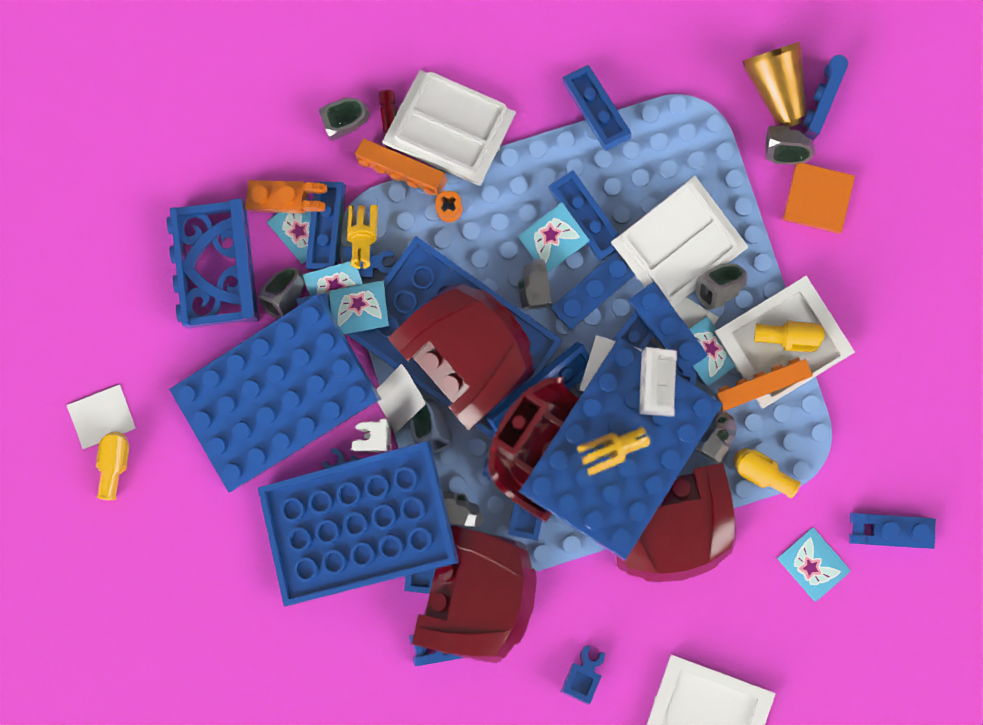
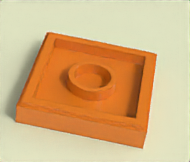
M805 163L795 164L782 220L841 234L855 176Z

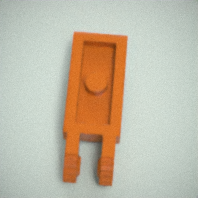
M248 180L245 209L249 212L305 214V211L322 212L325 211L326 204L317 200H306L307 193H326L327 185L316 182L305 183L304 181Z

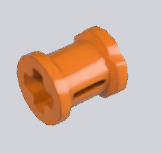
M443 191L438 194L435 200L437 216L442 221L448 223L458 220L463 210L460 196L454 191ZM454 202L455 210L447 209L444 212L443 203L451 204Z

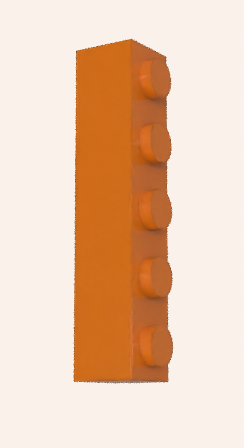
M364 138L355 152L356 159L361 166H369L379 174L385 173L396 181H404L412 188L418 187L423 189L429 195L434 194L438 196L447 183L446 173Z
M798 357L788 361V366L782 367V364L772 367V372L765 374L762 371L754 374V379L750 381L744 378L735 382L737 386L729 388V385L719 388V393L714 395L716 400L723 404L720 408L721 412L813 377L807 360L803 359L800 361Z

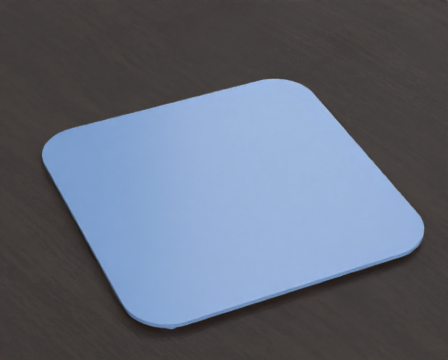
M665 95L619 109L618 112L631 131V139L607 151L603 149L587 121L584 120L500 146V150L496 153L481 186L440 168L433 167L446 173L447 183L442 192L454 191L461 198L462 215L455 222H444L437 216L435 207L437 195H429L418 187L412 188L401 180H392L371 187L358 195L349 205H354L356 225L358 205H366L368 226L370 205L378 206L377 240L370 247L374 248V255H379V253L386 250L392 251L395 254V258H385L383 260L384 267H393L415 236H417L561 338L563 342L544 368L576 342L583 344L590 355L596 335L613 340L635 311L628 300L645 288L635 275L569 331L550 308L616 252L614 251L599 262L586 243L547 273L552 305L532 310L521 309L517 283L523 277L524 267L534 258L518 236L559 205L548 190V187L572 170L577 174L619 235L693 176L697 177L748 245L745 251L728 263L739 265L747 272V284L739 291L738 296L725 302L722 307L708 310L700 303L696 290L687 296L693 302L719 317L714 325L717 330L786 288L730 125L724 116L711 104L689 95ZM454 202L451 204L443 203L444 212L447 209L455 210ZM349 206L343 214L339 254L341 263H343V247H352V243L347 239ZM374 270V278H361L363 284L383 281L387 275L379 270ZM650 341V342L647 344V346L643 349V351H644L647 347L653 348V349H662V348L659 347V346H657L656 344H654L653 342ZM369 351L380 386L395 369ZM734 367L707 387L697 373L695 386L716 399L714 394L719 393V388L729 385V388L737 386L735 382L743 378L737 372L736 367ZM816 377L763 409L757 400L754 399L725 411L733 416L737 426L736 437L720 462L724 464L733 508L782 493L771 486L760 488L737 472L733 459L740 449H754L775 460L778 463V470L798 480L800 486L807 483L819 472L828 457L832 442V426ZM582 379L569 390L578 398L584 392L579 390ZM416 385L423 399H431L438 403L441 412L446 415L448 428L452 433V446L441 452L433 453L442 491L466 494L470 502L479 505L480 512L483 515V521L479 527L450 525L522 542L529 551L531 565L536 572L606 550L553 514H551L547 522L541 523L538 541L507 535L514 502L496 487L492 479L490 481L488 477L482 476L485 460L489 458L493 439L476 427L468 430L448 407ZM720 419L717 422L724 423L726 420ZM410 420L395 434L399 449L415 444ZM719 430L716 434L725 442L729 436L726 430ZM694 449L678 476L691 474L694 468L718 463L708 459Z

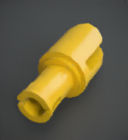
M354 205L349 206L347 239L352 243L351 266L360 269L361 261H363V269L370 266V245L377 240V205H370L369 226L366 205H358L357 225Z
M787 320L783 326L756 323L754 342L781 344L785 351L817 352L822 344L825 332L820 324Z
M639 427L621 436L609 433L577 446L579 453L605 444V448L582 458L585 465L606 456L610 457V460L587 470L588 474L593 475L622 463L627 453L649 446L648 436L636 440L647 433L645 429Z
M117 431L106 434L98 445L95 466L101 472L97 494L98 499H117L119 474H122L127 468L129 454L128 439L123 433Z
M743 448L735 454L733 461L737 472L760 488L771 486L789 498H793L799 490L800 482L778 470V463L761 452Z

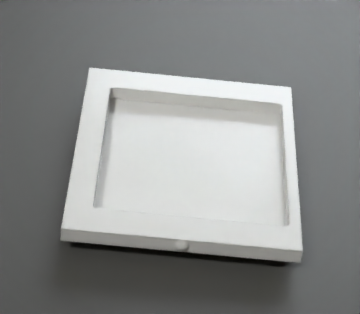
M419 70L383 139V144L481 186L496 153L500 150V145L516 112L508 109L502 102L433 72L426 73Z
M696 176L685 182L611 241V244L642 285L647 287L654 282L672 307H675L696 290L698 277L703 273L722 264L730 263L748 248V245Z
M807 276L714 331L735 365L737 372L740 373L743 379L746 378L747 381L754 379L753 375L762 371L765 374L772 372L771 368L782 364V367L788 366V361L799 357L800 361L803 359L807 360L813 377L756 398L762 409L855 353L832 317V313L829 312ZM787 320L820 324L824 328L825 335L817 352L785 351L781 344L755 343V325L759 323L783 326Z
M671 654L657 695L654 697L655 701L646 725H765L776 693Z

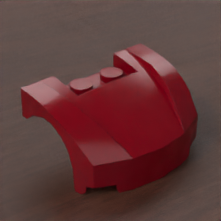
M465 284L451 285L435 295L413 313L388 338L407 361L413 358L449 398L452 404L448 408L468 430L477 425L505 397L530 378L535 369L533 368L534 363L529 350L530 341L514 315L488 292L482 289H474Z
M563 377L547 378L530 387L504 415L492 440L487 465V472L496 487L513 502L543 523L547 522L552 513L519 491L579 400L564 385Z
M718 463L694 468L693 473L676 478L627 559L623 561L617 557V566L620 570L625 571L628 575L644 578L645 581L649 582L681 581L714 569L732 553L736 541V521L724 464Z
M450 525L459 563L435 569L425 615L418 614L411 644L491 663L501 662L513 646L521 642L534 609L537 581L536 571L531 565L529 551L526 549L525 544L516 540Z

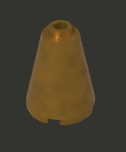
M800 42L742 61L744 69L776 124L783 123L784 126L791 127L802 123L800 117L806 115Z

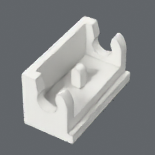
M647 347L642 352L639 414L674 416L676 351Z
M380 419V422H362L356 425V429L365 432L364 438L368 440L352 441L353 451L369 453L391 451V425L387 419Z

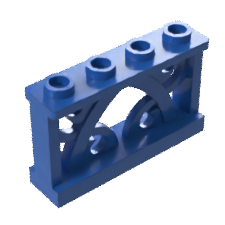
M242 199L170 208V217L166 218L168 233L173 235L174 246H170L169 252L172 264L176 263L177 275H173V288L175 293H179L180 304L176 305V317L178 322H182V326L187 329L244 321H259L248 215L245 209L246 204ZM231 213V218L214 226L207 216ZM199 218L204 221L208 230L203 234L199 227L192 225L196 231L193 236L189 237L185 234L184 226L189 219ZM221 236L223 242L226 238H232L233 245L228 249H224L220 245L218 237ZM211 243L222 255L236 259V265L227 268L220 275L217 287L207 282L194 268L201 254ZM185 244L192 246L187 255ZM230 276L236 277L237 285L230 287L227 283V291H224L226 279ZM189 279L197 286V288L191 291ZM210 296L215 298L214 307L208 314L198 315L194 312L192 304L195 298L201 297L203 299L202 308L209 303ZM222 301L241 306L242 312L218 315Z

